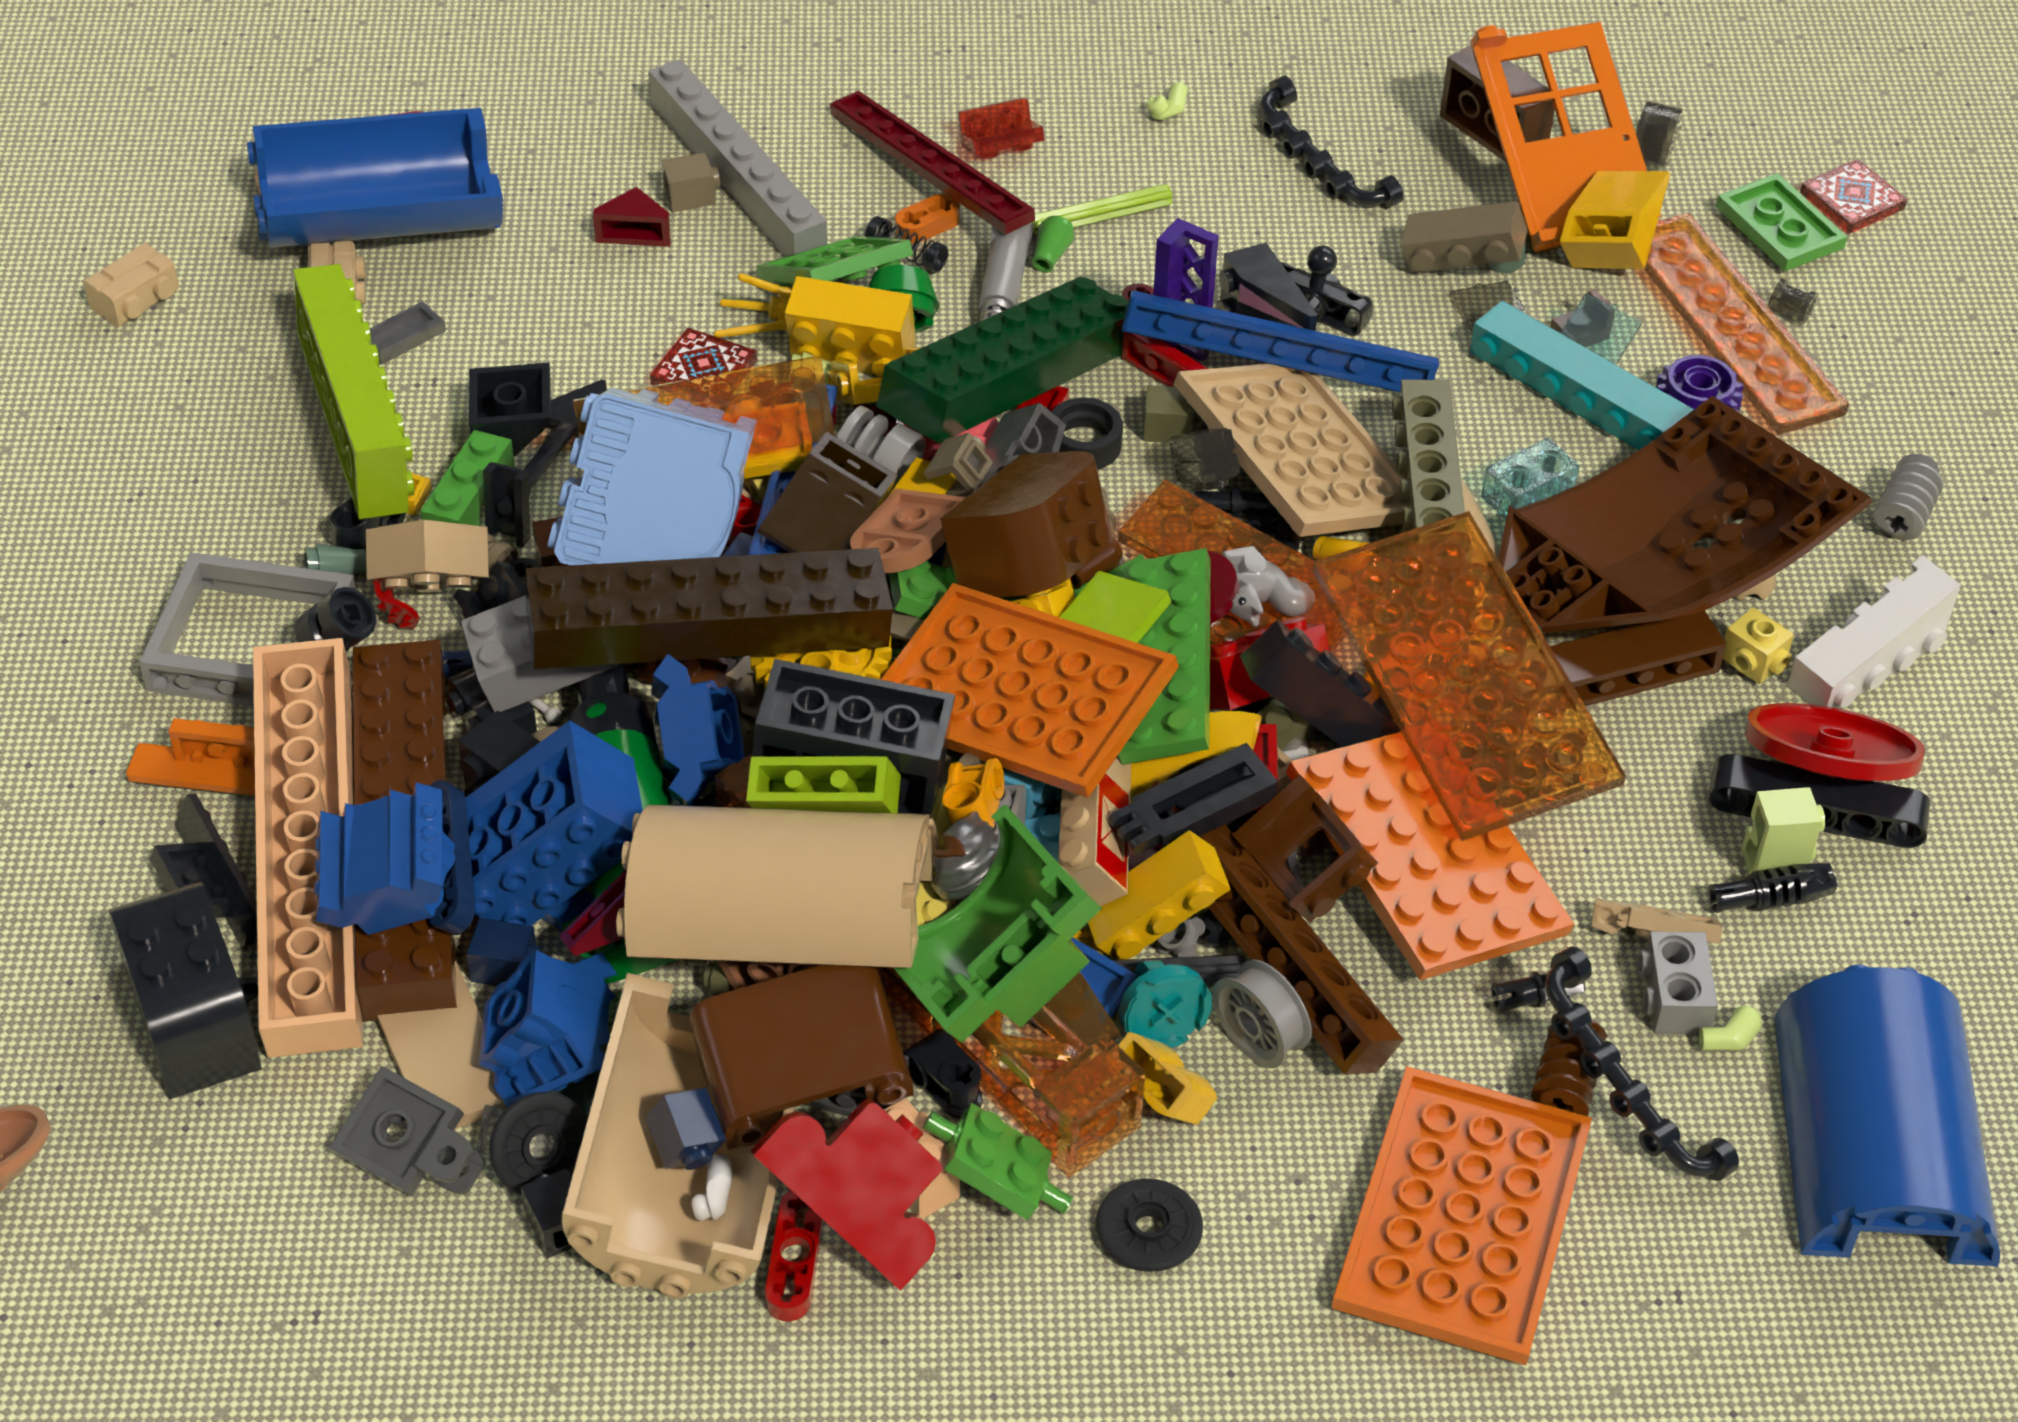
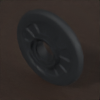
M552 1092L529 1094L508 1106L496 1121L489 1143L491 1164L499 1180L513 1192L522 1195L521 1186L531 1183L541 1175L553 1174L567 1168L572 1178L588 1117L583 1109L570 1098ZM539 1133H550L553 1137L552 1150L544 1157H533L530 1152L531 1140Z
M1137 1179L1119 1185L1103 1199L1096 1215V1232L1102 1247L1114 1260L1131 1269L1156 1272L1180 1265L1195 1252L1202 1238L1203 1220L1196 1202L1180 1187L1159 1179ZM1150 1216L1158 1219L1163 1227L1157 1232L1147 1233L1140 1230L1136 1226V1222L1142 1217Z

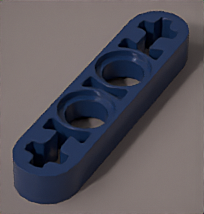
M437 780L430 786L442 790V830L446 835L448 834L450 840L455 844L453 851L455 862L451 867L450 876L444 881L442 887L444 898L436 908L434 917L429 918L434 927L450 935H458L468 928L475 914L466 799L464 792L444 780Z

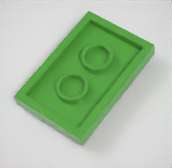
M1779 173L1718 195L1716 207L1784 271L1845 248L1847 236Z

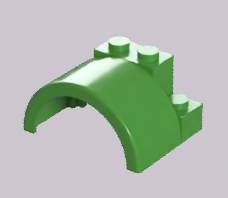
M1006 805L1000 807L991 816L999 829V847L995 860L981 884L954 909L936 920L918 926L919 940L912 968L893 967L944 1030L962 1043L996 1010H999L1020 1027L1026 1024L1090 962L1071 938L1102 909L1075 877L1052 857Z

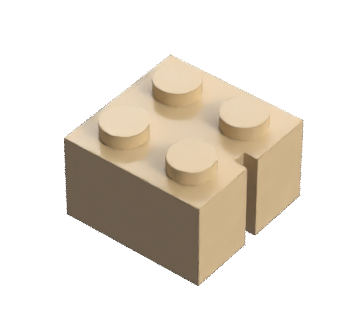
M418 520L366 529L367 580L385 582V589L411 588L410 584L417 585V592H441L442 584H446L447 588L471 587V580L489 577L487 527Z

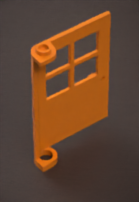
M1601 22L1513 37H1508L1505 29H1497L1496 25L1482 27L1475 32L1470 45L1518 203L1527 226L1532 249L1534 252L1553 250L1561 246L1560 239L1569 209L1597 171H1647ZM1585 48L1596 83L1559 90L1548 54ZM1539 56L1549 92L1512 98L1501 62ZM1599 92L1610 128L1572 134L1561 98ZM1552 100L1563 136L1525 143L1515 107Z

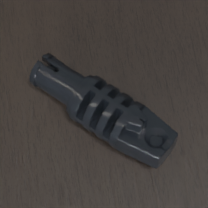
M1830 863L1792 864L1788 867L1781 866L1776 869L1769 868L1764 871H1753L1745 880L1710 884L1708 892L1710 903L1717 902V904L1712 905V910L1715 913L1752 906L1755 910L1765 911L1769 908L1777 909L1781 906L1800 905L1835 893L1838 884Z

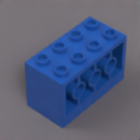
M569 720L466 797L475 896L474 915L485 919L532 926L621 862L623 844L625 841H632L633 817L635 813H642L643 811L634 758ZM452 869L448 873L447 879L450 876Z

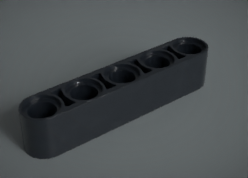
M1737 754L1722 755L1713 764L1709 802L1719 811L1751 817L1758 791L1810 787L1816 805H1821L1824 810L1825 828L1822 832L1902 848L1918 847L1927 840L1930 800L1921 791L1875 781H1856L1823 776L1788 764Z

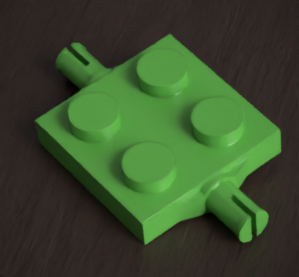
M972 1102L962 1114L957 1126L935 1113V1111H932L926 1118L922 1129H926L946 1142L949 1156L944 1170L1026 1220L1038 1208L1040 1200L1058 1210L1061 1214H1064L1069 1208L1073 1196L1049 1183L1047 1171L1053 1152L1046 1149L1037 1139L1025 1136L1004 1123L995 1113L985 1111Z

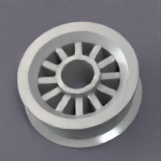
M1256 959L1247 960L1241 965L1237 977L1234 979L1229 977L1222 978L1215 983L1213 1002L1218 1018L1235 1045L1255 1063L1266 1068H1276L1284 1062L1288 1050H1300L1310 1043L1312 1027L1301 998L1288 980L1269 964Z

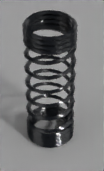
M880 216L873 217L867 224L864 237L891 238L897 227L899 229L896 239H901L905 231H907L906 240H911L916 235L914 245L912 246V251L914 250L913 259L905 257L908 262H914L917 266L923 265L924 269L933 273L939 272L946 264L948 259V247L934 240L927 243L926 236H922L918 240L916 232L909 236V229L906 228L901 232L900 225H896L892 229V222ZM924 239L923 247L916 257L918 245ZM922 255V263H918L916 260Z

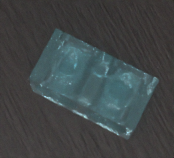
M1548 437L1486 467L1481 498L1506 520L1509 505L1514 509H1518L1576 486L1580 465Z

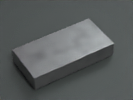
M421 301L369 328L371 344H376L379 363L382 365L445 332V321Z

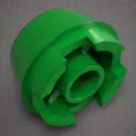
M890 265L874 272L868 286L869 288L912 294L915 333L925 331L933 326V317L939 310L940 305L930 276L925 270L909 265Z

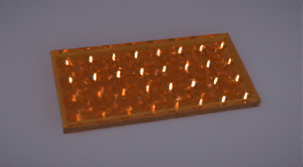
M1470 511L1313 562L1314 576L1461 841L1624 785L1625 772Z

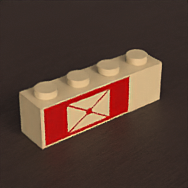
M1119 756L1116 757L1089 798L1063 789L1061 790L1058 863L1075 877L1100 906L1128 894L1129 841L1124 842L1118 835L1119 829H1113L1108 822V817L1114 811L1130 804L1131 763L1122 765Z

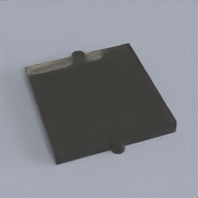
M1508 280L1485 285L1477 283L1474 287L1449 292V297L1471 334L1473 333L1474 323L1502 300L1529 315Z

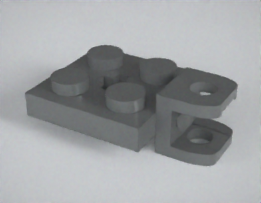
M381 1066L328 1147L334 1154L409 1196L413 1195L424 1176L452 1193L467 1194L486 1166L484 1157L462 1135L454 1131L464 1115L457 1106ZM403 1120L407 1121L405 1135L401 1139L389 1142L391 1135L387 1132L388 1127L391 1124L399 1126ZM468 1162V1171L465 1175L458 1177Z

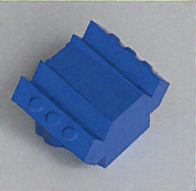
M667 654L654 671L651 694L659 700L656 704L655 724L661 730L664 752L662 770L664 777L672 782L668 787L667 794L669 805L692 806L710 782L747 770L737 698L730 687L719 688L714 680L692 683L688 669Z
M416 782L412 796L390 790L389 795L368 803L357 805L345 803L343 816L320 811L317 838L315 840V850L317 851L315 872L317 873V881L315 882L314 893L316 894L317 922L340 928L357 924L367 935L434 917L436 908L444 898L442 887L446 874L455 862V854L453 852L455 844L442 830L441 789Z
M536 950L532 955L523 959L506 982H501L495 988L491 997L485 1002L479 1065L495 1072L494 1088L507 1107L529 1094L549 1091L557 1092L566 1088L568 1083L573 1082L576 1084L581 1082L589 1074L602 1069L605 1054L600 1049V1046L609 1043L610 1001L616 998L604 979L617 974L603 953L573 964L554 959Z

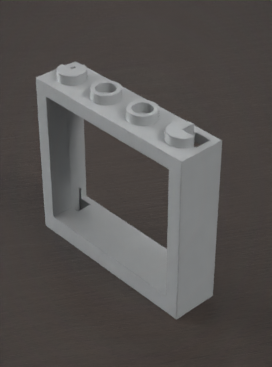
M191 552L139 661L146 691L254 707L253 665L173 654L202 589L318 604L337 588L350 587L356 589L354 576L338 572Z

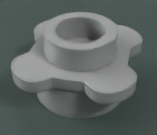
M1198 917L1185 920L1175 930L1157 939L1155 943L1156 949L1162 954L1171 952L1177 954L1178 957L1195 956L1197 939L1205 931L1203 920ZM1183 932V937L1177 939L1178 935Z

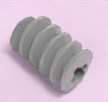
M1910 454L1898 461L1891 479L1888 481L1886 489L1883 491L1873 511L1875 523L1889 536L1898 540L1908 541L1916 539L1922 534L1924 525L1927 523L1929 515L1932 513L1933 507L1937 503L1944 486L1942 476L1939 474L1938 464L1932 457L1923 454Z

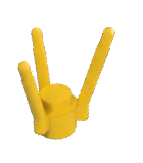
M743 273L738 274L737 278L739 281L778 294V296H771L769 303L721 299L720 305L737 309L768 311L769 319L776 321L716 330L714 336L721 338L774 330L787 331L785 310L792 288L782 287Z

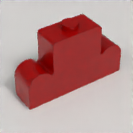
M870 1099L862 1101L826 1141L824 1129L815 1118L807 1113L792 1112L779 1119L750 1151L754 1157L900 1291L926 1264L935 1251L936 1238L933 1229L920 1216L905 1211L941 1173L942 1164L918 1142L924 1134L903 1114L895 1121L878 1104Z

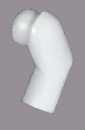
M715 1154L712 1156V1161L707 1164L706 1194H697L692 1198L695 1218L700 1221H705L709 1218L717 1220L725 1213L732 1182V1164L726 1155Z

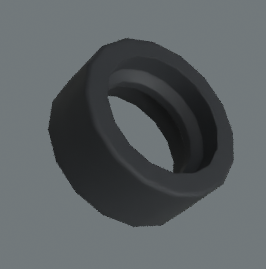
M1080 397L1068 399L1052 410V413L1066 424L1064 432L1076 427H1091L1107 435L1097 441L1082 442L1068 438L1063 434L1059 452H1089L1094 456L1097 470L1112 464L1120 455L1123 421L1119 412L1110 404L1095 398Z

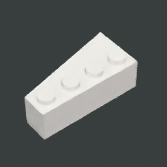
M1922 555L1912 563L1913 573L1903 581L1896 576L1884 586L1885 593L1875 604L1870 606L1867 602H1863L1853 610L1843 629L1837 625L1833 626L1795 657L1787 686L1809 704L1833 708L1849 706L1859 694L1869 688L1872 690L1878 688L1888 676L1898 670L1904 671L1908 669L1917 658L1928 651L1930 653L1937 651L1947 639L1946 629L1961 584Z

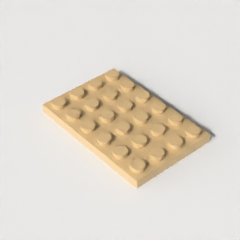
M1273 364L1178 372L1174 386L1299 537L1403 524V507L1408 505L1407 503L1400 502V480L1405 478V475H1398L1396 464L1317 374Z

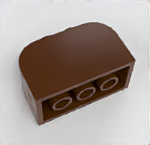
M1084 451L1021 454L940 518L957 584L995 597L1029 595L1060 585L1073 576L1113 539L1093 454Z

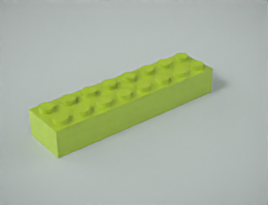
M341 264L293 269L297 336L358 518L365 519L408 513V496L414 495L413 476L411 471L407 470L406 462L413 461L412 444L409 436L404 437L403 419L401 413H396L392 389L387 390L386 372L384 366L379 367L378 350L376 344H371L368 322H363L360 300H355L352 278H345Z

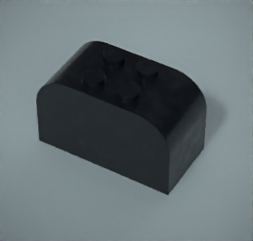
M201 881L108 909L120 957L169 1100L261 1070V1062L245 999L203 883Z

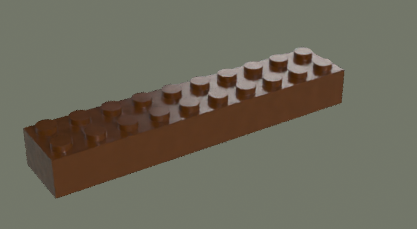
M440 639L353 647L354 805L381 799L389 795L390 790L412 796L416 782L430 786L437 780H444L450 783L447 702L445 698L446 676ZM429 918L367 935L356 924V989L363 1022L378 1021L377 1015L456 1008L455 935H450L434 927L430 923Z

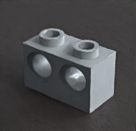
M1651 931L1646 950H1640L1638 954V973L1640 978H1646L1647 987H1645L1643 995V1006L1645 1014L1652 1015L1654 1033L1699 1034L1700 1027H1712L1718 1009V1002L1706 932Z

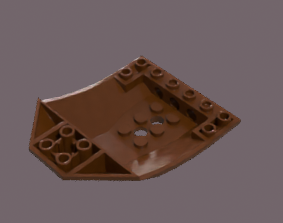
M1711 396L1651 443L1593 478L1547 499L1518 509H1514L1509 505L1492 591L1494 596L1542 633L1587 631L1661 621L1700 613L1738 596L1780 572L1807 554L1872 504L1870 496L1722 401ZM1738 519H1744L1739 524L1731 523ZM1700 539H1714L1713 544L1706 549H1692L1695 542Z

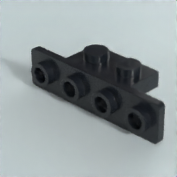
M187 794L176 822V828L184 843L155 845L150 860L167 891L201 881L215 917H226L241 946H252L257 934V900L246 883L244 873L238 869L229 853L227 843L222 840L216 830L210 813L205 810L197 794Z

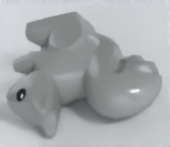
M1254 546L1228 550L1222 553L1233 564L1240 583L1239 594L1236 593V597L1233 600L1234 605L1230 612L1246 620L1253 627L1259 625L1260 614L1263 613L1261 603L1269 602L1277 612L1291 617L1301 616L1314 606L1315 594L1307 582H1302L1296 577L1287 578L1286 574L1278 566L1267 561Z

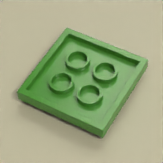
M852 236L756 265L759 279L774 282L779 286L791 284L793 286L796 276L831 282L840 277H844L845 280H853L867 276L866 269L877 266V269L885 266L900 265L899 259L912 256L913 251L910 240Z

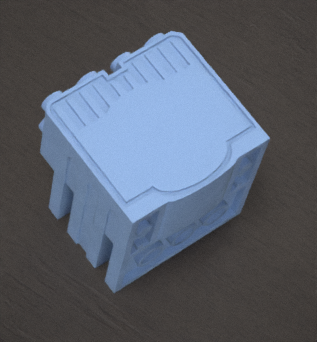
M610 388L600 395L590 393V396H586L580 421L587 423L585 434H580L579 438L575 439L569 460L570 464H574L576 468L584 470L583 477L575 478L569 476L568 480L564 481L558 503L559 506L565 507L563 519L558 518L557 523H553L547 547L555 549L554 553L560 563L567 565L721 557L738 512L744 483V468L757 420L740 416L736 424L723 421L725 411L711 407L706 409L692 405V402L675 398L669 405L657 402L660 393L646 389L641 390L638 394Z

